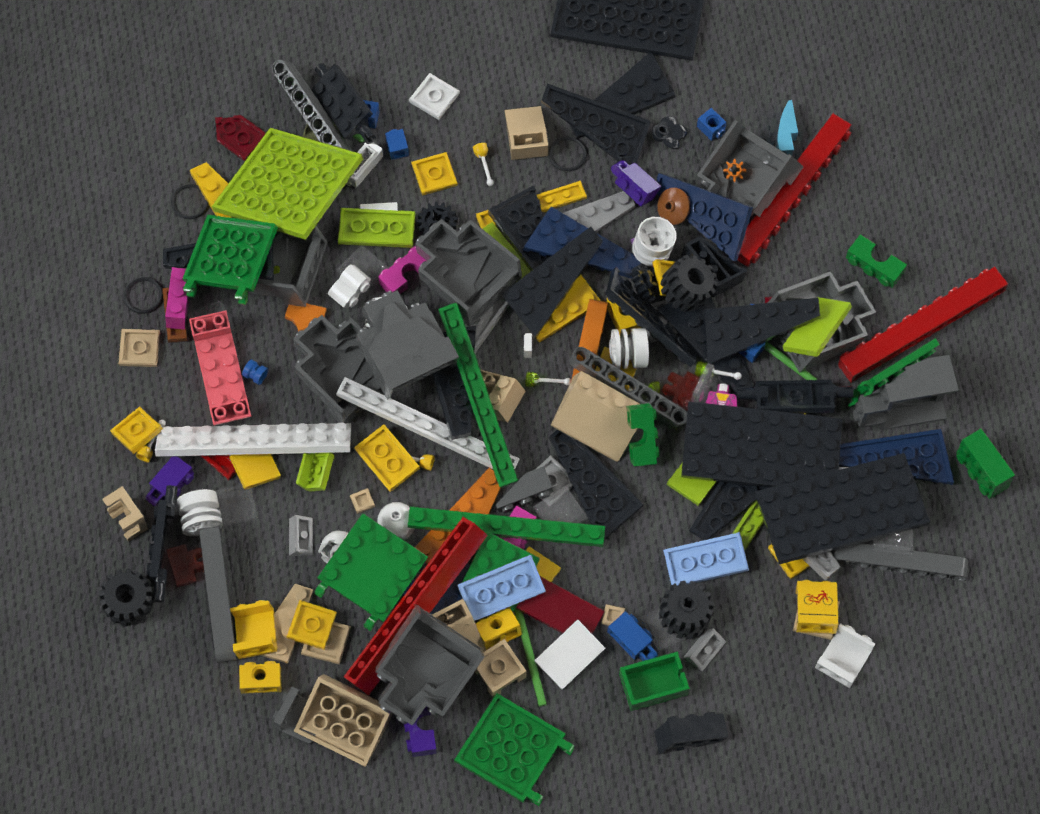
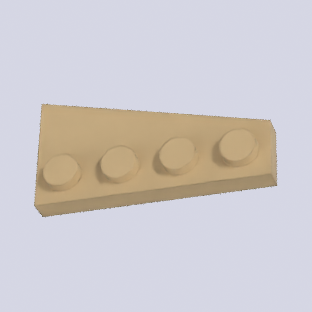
M294 584L274 614L277 652L262 654L261 656L288 664L296 641L287 638L299 600L310 603L314 589Z

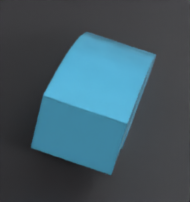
M789 100L780 119L776 148L787 155L793 156L794 147L792 141L797 140L798 129L793 102Z

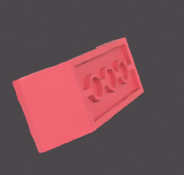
M227 311L190 318L189 322L213 425L251 417Z

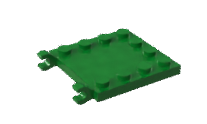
M207 215L183 276V280L186 282L183 291L187 292L186 296L195 297L197 284L237 290L235 299H239L238 304L246 305L248 291L254 292L278 229L277 225L274 223Z
M935 338L871 379L861 382L853 390L852 402L848 406L855 405L859 395L862 394L864 397L872 394L875 385L881 387L889 381L888 377L891 375L895 378L905 371L903 368L907 365L910 366L935 353L936 350L934 348L940 345Z
M362 513L317 577L321 583L314 592L322 598L330 587L368 612L371 616L365 622L364 627L371 631L378 620L382 623L385 622L427 561L428 556Z
M497 693L454 761L522 803L527 798L539 806L543 796L532 790L556 750L560 748L563 752L571 755L574 751V745L564 740L566 736L564 732Z

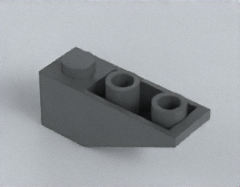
M544 466L525 473L496 504L498 511L507 513L514 510L516 505L521 504V506L532 503L533 499L549 497L550 493L554 491Z

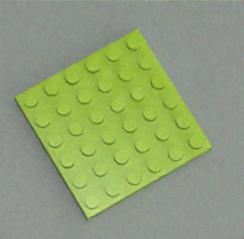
M270 128L212 205L213 211L237 219L274 223L278 227L277 231L306 240L362 162V154Z

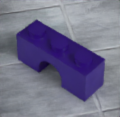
M427 706L413 725L409 723L404 724L405 732L410 734V739L406 740L408 752L412 751L413 757L437 754L434 730H422L417 726V722L421 717L431 715V712L427 710Z

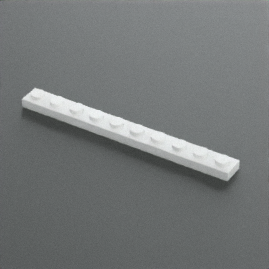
M346 377L342 381L336 396L493 469L483 441L472 436L451 440L447 424L391 398L387 400L385 395ZM510 454L513 466L516 468L519 458Z

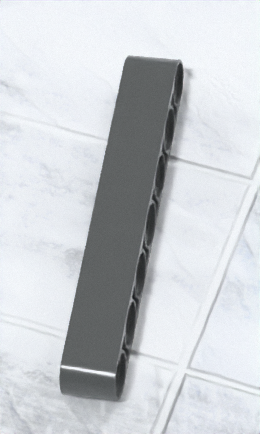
M276 60L272 65L273 74L321 143L352 151L294 64L283 60Z
M578 347L573 351L569 359L573 368L590 375L640 404L649 403L653 409H656L657 420L672 429H679L686 423L687 411L588 349ZM575 355H581L584 361L577 360ZM592 365H597L600 371H595ZM608 375H613L616 381H611ZM625 385L631 386L633 391H627ZM641 395L647 396L649 402L643 401ZM657 406H663L665 408V412H661L660 410H658ZM674 415L679 416L681 418V422H677L674 419Z
M220 526L200 529V539L217 663L237 660V656L233 652L235 638L230 612L231 607Z
M861 543L832 551L836 561L845 566L857 567L859 565L861 568L876 570L880 568L882 571L889 572L900 571V573L911 575L918 573L919 576L935 578V576H939L941 579L967 580L968 559L963 557Z

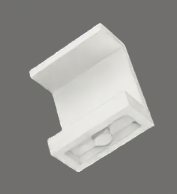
M840 624L815 668L850 688L872 652L875 643L868 636H861L856 633L851 626Z

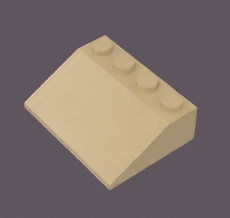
M580 371L573 376L551 426L618 462L637 428L631 429L628 426L626 406L640 403Z
M323 674L318 677L294 732L366 767L387 728L393 712H385L380 708L381 704H379L378 700ZM301 729H304V730L309 731V732H311V733H314V734H316V735L313 736V735H311V734H309V733H307V732H305V731H303V730H301Z

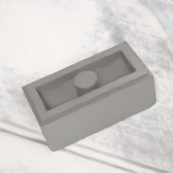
M294 515L289 519L290 556L313 555V518Z
M707 628L684 658L703 671L726 641L714 628Z

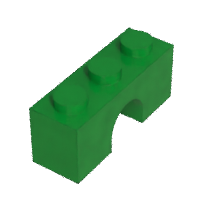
M860 234L848 249L846 259H848L851 265L862 268L868 276H874L879 279L882 285L893 288L904 274L907 264L892 254L884 262L874 260L872 253L876 244Z
M649 403L626 406L628 426L631 429H643L641 440L629 443L630 462L633 466L657 464L656 458L659 457V448L655 444V439H658V431L654 427V420H657L656 409H653Z

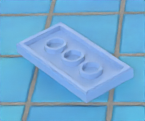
M740 532L663 550L671 585L676 583L679 586L680 581H686V584H690V581L698 583L749 571Z
M531 555L457 585L474 621L546 592Z

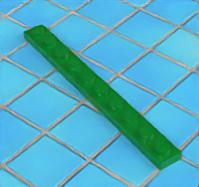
M453 303L439 309L447 336L459 356L457 365L499 487L503 488L514 484L519 480L457 303Z
M410 507L408 528L452 532L462 517H465L475 523L485 533L489 532L497 537L603 547L605 526L419 507Z

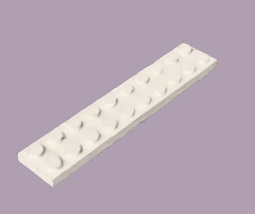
M351 423L202 427L166 426L162 427L163 429L157 435L155 454L156 456L350 452Z

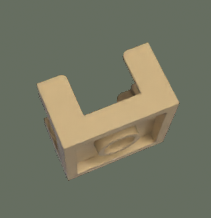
M123 486L102 499L106 506H110L107 508V511L113 519L123 512L126 517L119 521V524L123 531L126 532L124 536L128 542L148 530L143 515Z
M505 639L483 652L485 657L475 670V673H479L487 685L488 692L492 698L497 693L501 694V689L515 680L520 682L526 678L525 668Z

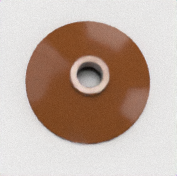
M679 188L665 190L658 200L659 216L668 220L672 225L682 223L690 211V201L687 194Z

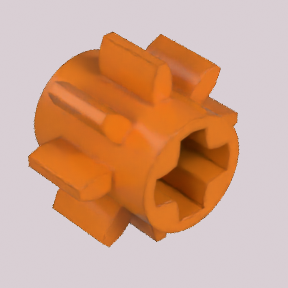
M736 159L731 164L726 162L728 168L723 169V172H728L726 179L731 177L734 183L738 177L743 180L741 174L746 172V169H741L743 162L738 164ZM733 166H736L737 169L740 170L736 172V175H733V173L730 171L733 169Z

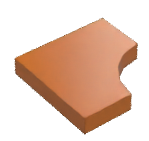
M289 304L285 319L292 321L299 332L307 328L314 318H318L321 315L325 317L327 308L306 304V307Z

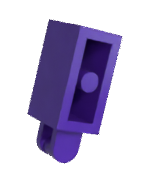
M621 160L611 167L612 173L617 177L615 184L637 204L643 206L656 197L661 185L636 163L628 165L625 161Z
M172 456L150 481L151 490L146 495L145 500L154 507L158 506L159 500H165L167 485L178 487V497L181 493V488L193 480L194 472L192 467L179 457Z

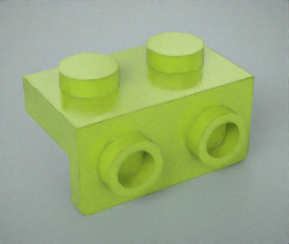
M304 453L296 484L306 491H324L334 454Z

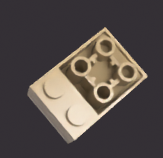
M541 106L505 110L511 160L548 156V141Z
M481 370L497 419L508 423L525 393L524 388L515 378Z
M463 599L432 614L482 648L483 652L486 651L474 619Z

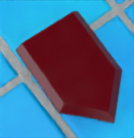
M234 115L228 118L215 117L217 142L243 161H246L266 133L242 115Z

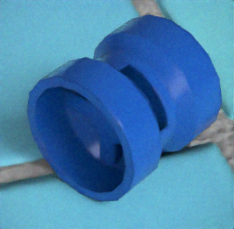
M251 359L245 365L242 376L247 379L251 378L254 383L260 385L266 378L269 369L265 366H259L256 361Z

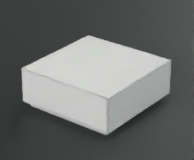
M525 333L524 357L531 358L532 333Z

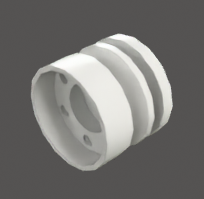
M661 217L645 219L640 224L632 244L635 258L647 266H653L652 262L656 259L668 260L676 241L674 226L668 220Z
M645 328L632 329L630 337H628L626 329H621L620 336L618 329H612L609 342L612 365L620 369L622 362L623 369H627L629 360H631L633 368H647L649 347Z
M207 489L191 491L177 499L179 515L182 516L180 521L181 525H183L182 531L184 535L200 536V529L216 526H220V529L222 528L223 522L222 518H220L221 513L217 510L219 503L215 491Z

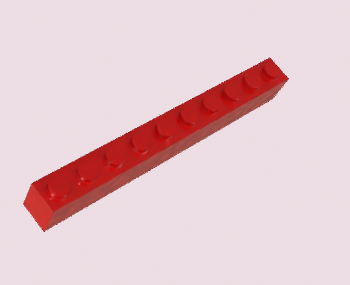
M834 113L830 116L797 160L803 166V169L792 185L787 183L782 186L768 208L764 209L760 217L756 215L747 226L737 261L747 267L751 263L755 264L760 257L759 252L769 246L771 236L778 234L781 229L780 224L787 222L791 216L790 211L799 206L802 195L806 196L811 189V183L813 181L817 182L822 174L820 171L823 167L826 169L829 166L832 155H837L842 147L841 143L843 141L847 142L850 138L852 124Z
M996 267L990 270L987 268L974 279L969 278L964 282L963 286L951 289L948 295L937 297L931 305L922 306L916 314L907 315L899 324L894 323L890 325L884 333L881 334L879 332L867 343H860L852 352L847 351L840 356L838 366L852 383L1005 292L1008 283Z
M462 517L344 675V678L369 696L381 680L377 677L376 666L383 658V655L389 648V644L416 605L428 613L433 610L488 536L475 523Z

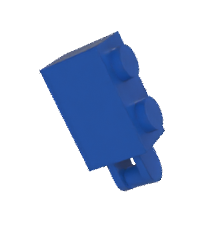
M625 611L608 626L607 632L634 660L639 657L642 661L658 656L657 652L650 646L653 641L651 633L646 628L642 629L638 625L639 622L634 615H629ZM645 650L649 652L646 656L643 654Z

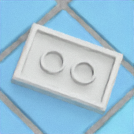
M577 620L535 662L562 690L605 647Z

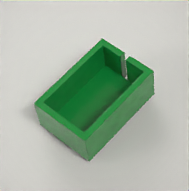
M982 428L962 439L960 447L956 452V457L960 464L966 466L970 478L977 481L980 492L991 499L1008 489L1015 474Z
M678 652L620 667L619 676L630 711L688 696L690 688L685 673L682 672L683 667Z

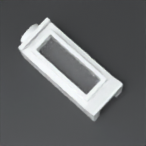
M374 142L371 144L365 143L357 152L362 154L363 160L346 185H352L357 188L382 159L383 149Z

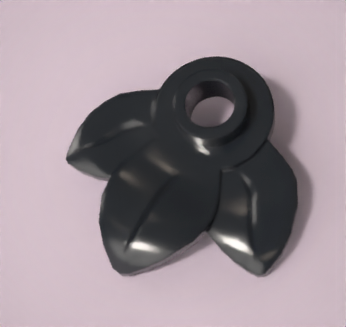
M673 116L662 118L660 124H656L652 129L653 138L659 142L663 141L665 146L672 149H678V140L688 134L682 125L676 124V118Z

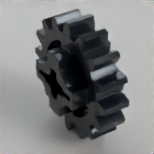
M437 201L435 206L428 203V209L423 207L422 213H418L419 220H417L419 231L424 232L423 234L425 235L430 227L441 219L447 224L449 223V226L454 230H457L456 223H458V217H456V211H451L450 205L446 208L444 202L441 206L438 205Z
M639 264L631 269L630 275L633 277L631 281L634 282L636 292L642 294L643 299H647L649 303H655L663 297L660 295L655 272L652 273L651 268L647 269L645 264Z

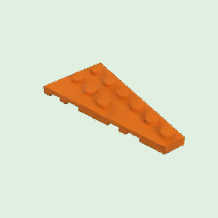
M489 467L449 511L490 514L501 489L494 471ZM430 530L414 547L428 556L425 562L426 565L451 532Z

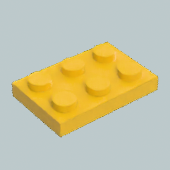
M384 424L354 447L355 451L389 492L393 491L420 469V466Z

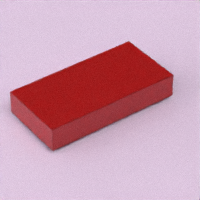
M201 455L205 461L227 480H230L236 474L229 458L230 455Z

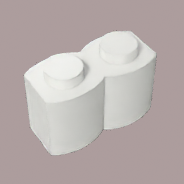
M350 264L331 287L328 295L342 307L352 308L357 304L360 293H364L369 288L371 279L355 265Z

